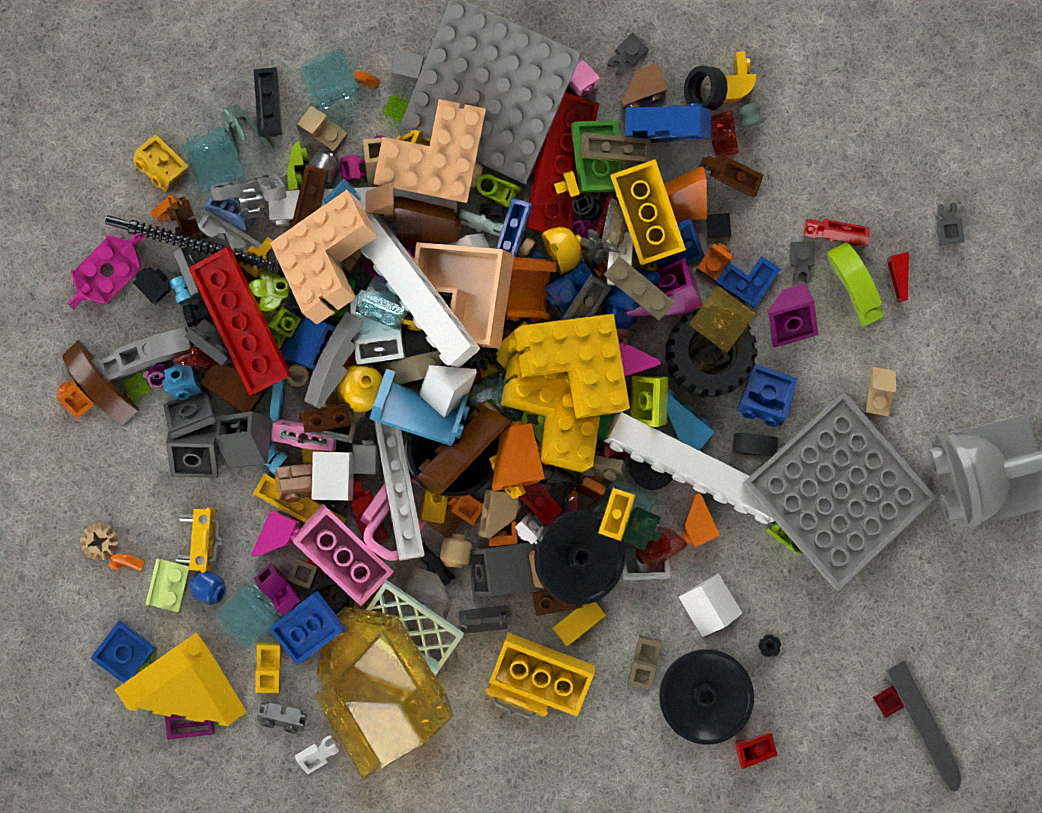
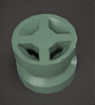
M760 103L745 105L737 109L738 114L742 117V128L759 125L764 122V118L759 112L761 109Z

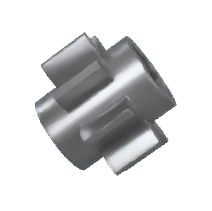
M254 188L243 190V196L238 197L240 214H246L248 219L260 217L259 212L265 210L262 193L256 194Z

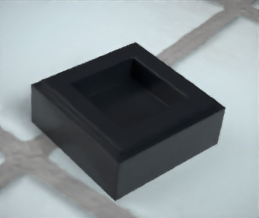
M730 213L707 214V238L731 237Z

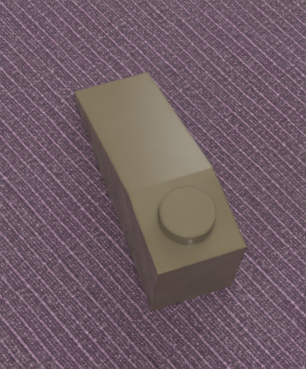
M438 350L377 365V368L382 377H384L386 369L395 371L392 383L401 385L423 380L429 365L449 366L441 360L439 356L441 353Z

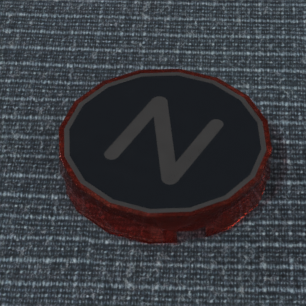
M566 484L564 486L562 513L578 509V493L576 492L575 485Z

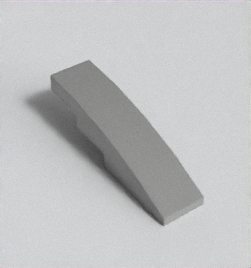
M346 312L332 332L312 374L304 400L306 403L320 409L348 372L342 365L356 348L351 340L365 323L359 316Z

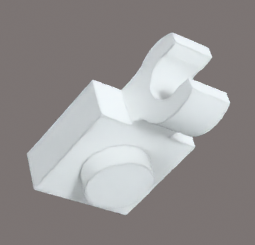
M331 735L327 736L322 740L319 747L313 744L295 755L297 763L307 775L328 763L327 757L339 752V749L334 744V738Z

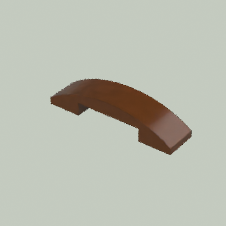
M79 340L62 355L67 368L80 387L116 422L124 426L140 411L126 393L120 394L91 361L94 357Z

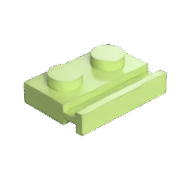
M157 558L145 605L180 612L190 571L189 566Z

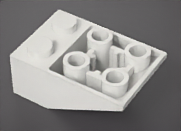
M387 290L355 295L356 298L350 302L351 314L359 316L365 322L353 337V342L356 346L355 356L357 365H371L406 358L397 294Z

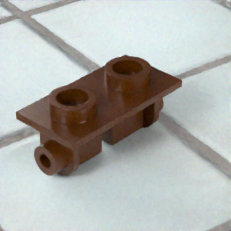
M182 196L176 199L177 202L172 203L171 198H168L171 206L167 208L171 221L176 220L178 224L175 231L178 232V235L184 233L185 237L191 235L192 239L197 237L199 240L202 232L196 218L186 220L194 216L189 200Z
M350 404L303 410V413H299V419L304 424V433L350 426Z
M547 591L532 593L536 616L583 608L582 605H573L560 601Z

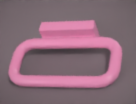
M410 474L411 483L416 484L424 490V488L421 485H419L417 481L414 480L412 474ZM384 484L364 512L360 521L367 525L364 531L366 546L380 557L388 561H395L399 559L398 549L396 551H389L373 539L375 530L390 510L386 484ZM418 518L419 529L421 532L427 521L419 520Z

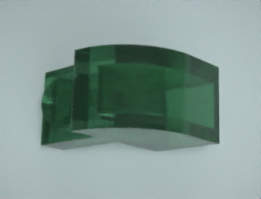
M636 507L631 512L622 540L645 550L650 539L657 542L662 534L657 526L661 516Z

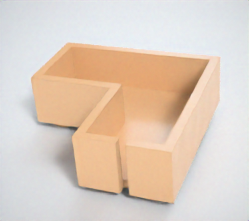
M439 99L430 146L382 137L373 184L384 185L393 183L395 189L467 203L486 109L465 105L464 109L459 108L460 103Z
M345 190L270 242L301 312L315 324L320 323L334 313L333 309L321 300L322 298L338 310L356 298L339 263L378 237L361 202L348 190Z
M417 242L414 257L415 263L440 296L452 297L450 309L476 344L480 347L501 349L514 254L503 249Z

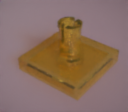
M717 286L688 325L727 353L756 314Z

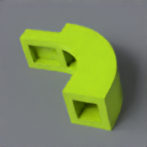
M845 242L827 251L831 268L848 291L862 327L883 318L884 315L880 306L882 301L864 263L851 245Z

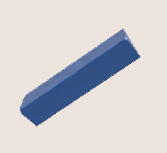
M512 198L496 249H503L517 257L533 204Z

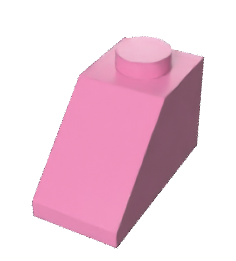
M582 60L575 69L569 87L575 96L583 98L598 88L600 78Z

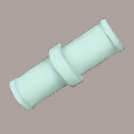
M461 209L459 215L461 224L477 229L476 232L481 233L483 231L500 238L504 223L486 218L484 214L480 216Z

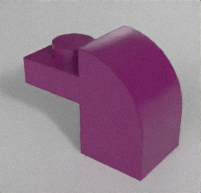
M272 563L268 564L254 577L258 588L271 599L276 611L282 616L288 611L293 610L300 601L298 590Z

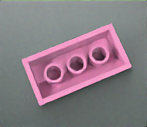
M324 504L305 522L292 541L360 606L394 572Z

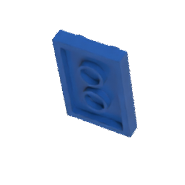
M316 591L268 629L294 663L298 665L343 632L346 627L319 592Z

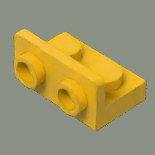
M156 134L136 149L133 158L135 166L141 172H145L156 187L162 188L165 192L170 189L171 183L188 171L189 168Z

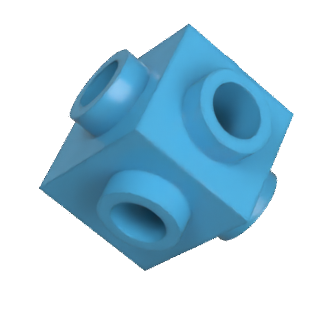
M191 362L183 365H174L172 368L164 370L165 379L163 380V387L165 392L170 393L174 400H183L192 395L202 393L198 372Z

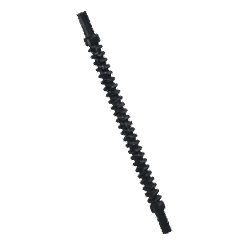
M107 215L105 224L128 230L129 234L136 235L139 233L140 237L146 235L147 239L152 237L153 240L158 238L159 242L165 240L166 244L172 242L173 246L178 244L179 248L185 246V249H188L190 247L192 251L197 249L198 253L204 251L205 255L208 253L213 255L224 249L223 244L217 246V243L211 244V241L205 243L204 239L199 241L197 237L192 239L191 235L185 237L184 233L178 235V232H175L173 234L171 230H168V232L165 231V228L159 230L158 226L152 228L151 224L146 226L145 223L140 224L139 221L134 219L127 221ZM237 248L232 250L238 264L241 262L244 263V266L250 264L251 268L255 265L257 269L262 267L264 271L269 269L270 273L276 271L277 275L283 273L285 277L276 259L270 261L269 257L263 259L262 255L257 257L256 253L250 255V252L245 254L243 250L238 252Z

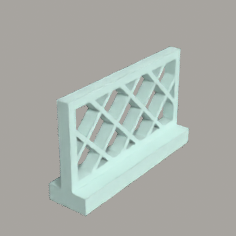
M388 580L384 582L354 627L431 681L464 635L458 628ZM385 589H388L395 595L396 601L385 603L383 596ZM409 604L414 607L416 615L405 616L402 605ZM397 606L400 617L389 618L386 607ZM382 608L384 619L377 620L369 613L372 609ZM422 618L433 620L435 628L424 629ZM417 619L419 630L408 631L406 621ZM401 621L403 632L396 633L392 630L390 623ZM449 631L456 638L453 642L444 643L441 632ZM436 633L439 643L428 645L425 634ZM421 635L423 645L415 646L412 644L410 636ZM440 648L442 658L439 662L430 656V649Z

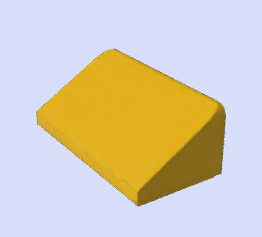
M616 488L612 489L598 532L599 534L622 541L636 495Z

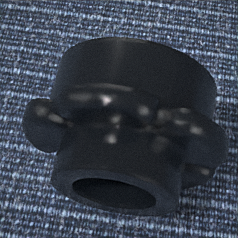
M767 634L763 636V639L759 640L758 648L764 657H775L780 653L781 641L778 637Z

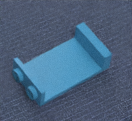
M386 369L370 415L371 420L452 446L455 438L460 439L464 425L460 424L461 419L466 420L470 406L466 405L467 395H463L460 405L444 418L420 397L419 391L392 383L395 371Z

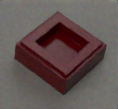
M893 685L873 696L874 701L885 718L904 707Z

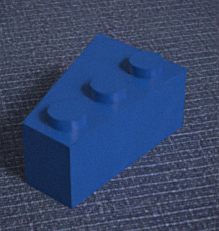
M691 103L688 106L626 107L625 136L651 139V143L710 139L711 110L702 107L703 105L699 103Z

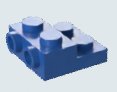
M583 260L580 261L576 268L560 275L544 287L548 293L546 296L548 302L553 308L557 306L561 311L558 314L560 319H562L584 283L592 274Z
M755 364L742 392L737 411L742 412V416L747 419L760 418L764 420L767 426H782L786 420L798 378Z

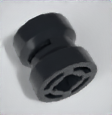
M580 193L573 199L572 208L583 219L594 221L600 217L602 205L588 193Z
M204 300L199 301L197 305H183L184 317L189 328L197 326L202 320H207L209 323L212 322V317L208 314V308Z

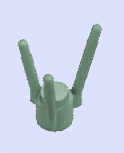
M233 105L225 109L222 115L225 118L223 123L227 129L235 160L238 161L239 154L232 129H237L242 140L246 141L247 137L242 129V126L245 124L244 120L257 134L258 128L248 116L246 110L241 111L239 105ZM266 136L260 137L269 148H274V145Z

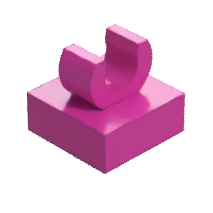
M348 155L339 159L341 180L344 178L347 182H352L367 176V172L359 171V165L365 164V160H358V155Z

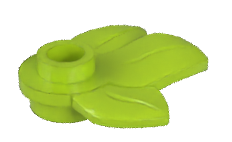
M269 269L266 271L260 270V279L252 281L249 287L254 297L260 298L259 307L261 312H269L279 308L282 300L287 299L290 285L287 279L277 275L276 271L270 273ZM279 286H285L282 290L278 289Z

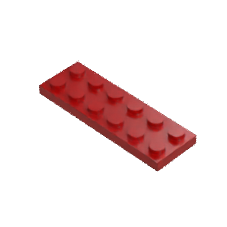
M565 93L540 152L529 200L533 207L527 222V229L542 233L556 227H565L571 230L575 215L572 202L575 196L570 197L568 190L557 194L554 184L565 181L563 173L573 171L578 186L571 124L580 121H596L600 103Z
M226 247L189 267V271L249 396L292 376L231 247Z

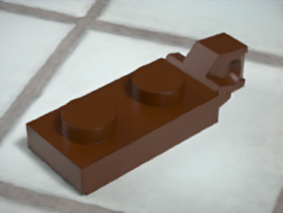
M711 156L702 157L700 163L701 167L711 171L710 176L714 177L715 180L750 197L757 196L763 174L727 156H716V159Z

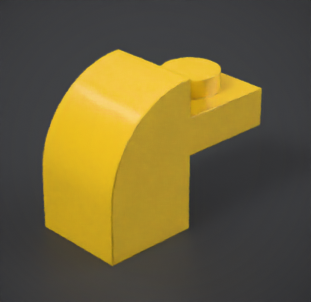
M746 51L736 52L734 55L735 75L725 76L728 90L723 103L743 100L749 95L755 85L757 74H747L751 70L750 58H746Z

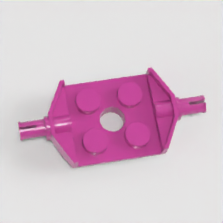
M137 233L130 239L125 240L106 234V239L75 270L70 271L77 292L67 304L73 310L83 300L86 301L87 299L106 305L142 269L141 260L136 249L138 248L137 245L146 237L145 235L140 237L139 233ZM106 264H112L114 267V273L109 277H105L102 274V268Z

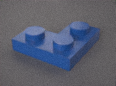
M689 218L677 224L686 250L655 260L659 269L684 258L688 265L705 257L693 223Z
M761 256L749 275L728 263L715 283L752 308H755L781 269Z

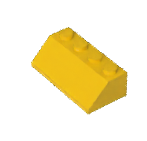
M656 159L611 174L610 176L640 265L686 250Z
M508 632L489 683L578 717L593 679L596 665Z

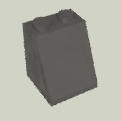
M525 542L514 545L472 549L469 570L473 596L492 597L543 589L534 586L529 558L530 552L535 551L536 544L534 542L532 544Z

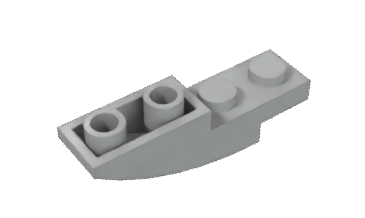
M184 327L160 333L116 349L113 355L98 361L100 370L112 383L148 366L154 367L157 363H165L194 350L192 342L184 337L188 330Z

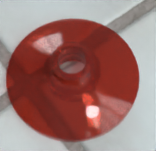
M191 347L189 353L178 355L172 361L175 364L184 366L204 367L219 365V363L198 347Z

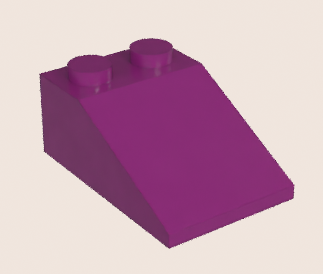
M685 258L654 271L658 272L661 278L655 286L674 301V304L664 315H681L703 306L696 279ZM640 305L634 311L626 309L628 316H652Z

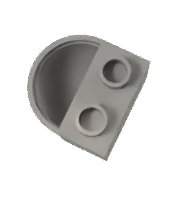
M1027 414L1015 415L934 437L937 447L928 449V458L935 476L945 474L949 492L940 495V502L948 522L957 520L959 527L972 528L1042 509V450L1037 451Z

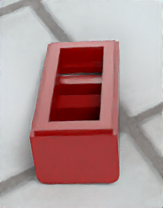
M909 252L892 255L887 258L896 299L899 303L908 300Z

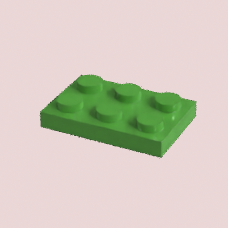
M618 121L573 122L571 129L579 193L615 191L610 175L623 171V162L581 158V135L583 133L619 136Z

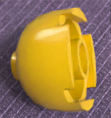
M565 227L552 228L542 233L546 252L557 263V273L562 275L576 268L582 258L581 248L584 247L581 244L580 235L575 236L570 229Z
M354 364L348 367V372L336 387L339 400L342 404H350V408L356 412H367L373 409L383 380L381 373L368 364Z

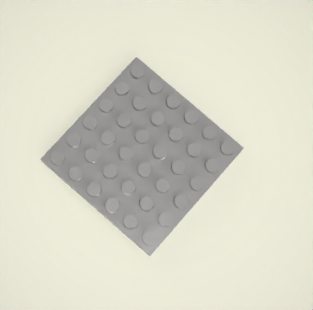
M450 0L400 127L409 131H421L423 133L422 137L426 139L431 138L439 99L460 103L459 108L464 109L465 105L485 108L476 160H478V163L526 184L582 53L466 0Z
M845 392L840 393L783 445L775 455L771 456L742 483L836 591L840 590L936 499V496Z

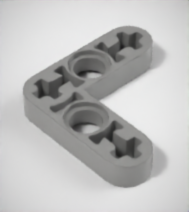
M276 173L252 176L210 187L212 199L215 201L243 196V190L252 188L256 190V193H262L264 199L269 202L286 198L284 183Z

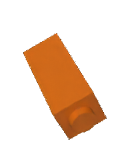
M698 167L664 184L676 222H681L688 218L690 220L707 219V179L704 167Z
M522 421L508 424V428L500 433L492 482L493 491L531 485L545 479L531 423L522 425Z

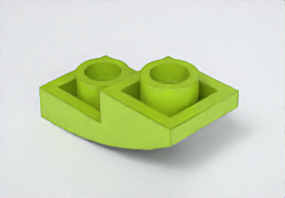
M300 141L294 143L289 158V191L300 190L299 186H301L303 178L302 173L297 172V169L305 168V162L309 161L307 147L303 148Z
M283 307L267 322L279 349L286 337H292L301 320Z

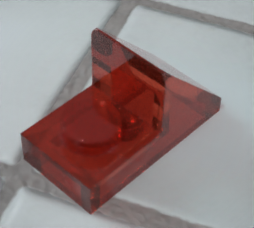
M732 110L711 116V140L715 158L716 156L724 157L739 153Z
M654 526V538L636 549V556L652 570L685 548L687 542L673 529Z

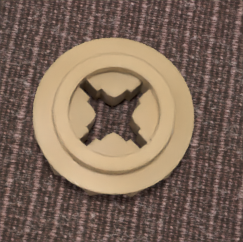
M104 523L90 525L84 530L80 538L81 550L86 554V557L95 561L110 558L118 547V536L115 530ZM96 535L99 538H108L102 543L101 549L99 546H90L96 540Z

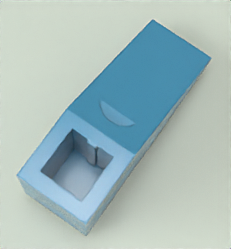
M668 388L667 417L676 439L696 450H700L714 433L711 430L712 424L703 417L699 420L694 416L693 412L695 410L685 402L681 405L675 400L677 395Z

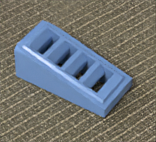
M211 196L204 206L205 210L243 231H249L257 218L248 219L246 214H240V211L235 214L236 210L239 209L238 198L223 200L220 207H216L220 201L213 200Z

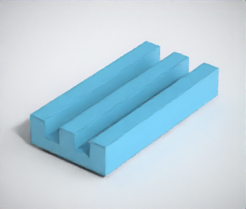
M286 379L273 385L269 416L273 422L282 419Z

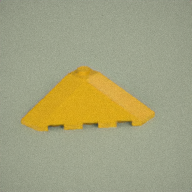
M197 632L114 690L127 710H150L155 715L171 717V714L186 716L185 720L197 722L210 720L219 722L218 725L229 726L247 713L213 655Z

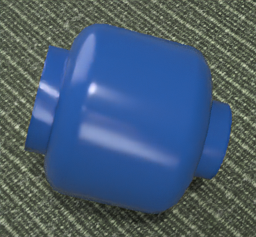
M605 303L602 309V315L614 314L616 329H629L638 319V316H628L626 309Z
M210 571L200 572L198 575H194L190 581L192 596L207 605L220 602L226 593L224 579Z

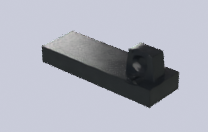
M277 67L254 69L259 137L283 135Z

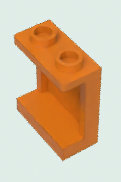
M514 257L505 315L506 319L520 321V317H528L529 321L542 322V318H550V313L546 312V296L548 293L544 287L549 284L550 272H556V262L548 259Z

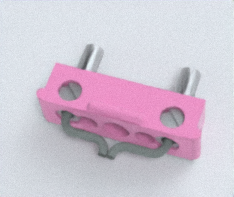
M281 419L273 423L272 441L292 444L295 447L311 450L318 449L335 452L336 439L311 433H305L309 438L304 437L303 423Z

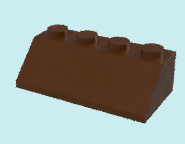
M484 407L480 412L475 409L466 418L469 423L463 428L460 439L455 438L452 446L442 443L434 451L437 456L432 461L428 458L419 467L422 472L417 478L436 496L440 495L511 422L508 418L487 407Z

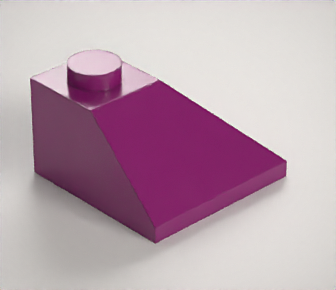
M806 284L782 290L767 310L774 348L818 335L814 299Z

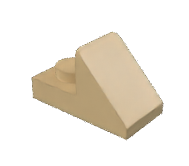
M312 106L297 123V125L332 152L338 148L348 135L347 132L332 122L326 114Z
M872 367L864 413L889 416L892 394L896 393V371Z

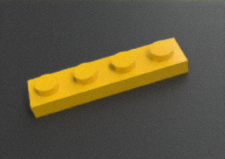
M266 473L263 474L253 492L257 497L304 523L322 505L309 499V497L300 498L299 501L287 503L286 500L280 501L275 478ZM329 509L343 523H345L347 518Z

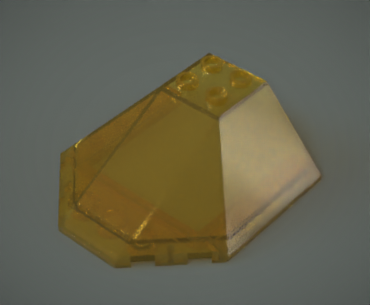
M344 607L337 617L346 629L322 647L321 659H318L317 678L321 679L322 692H317L316 700L362 778L365 779L426 744L454 714L446 692L397 615Z

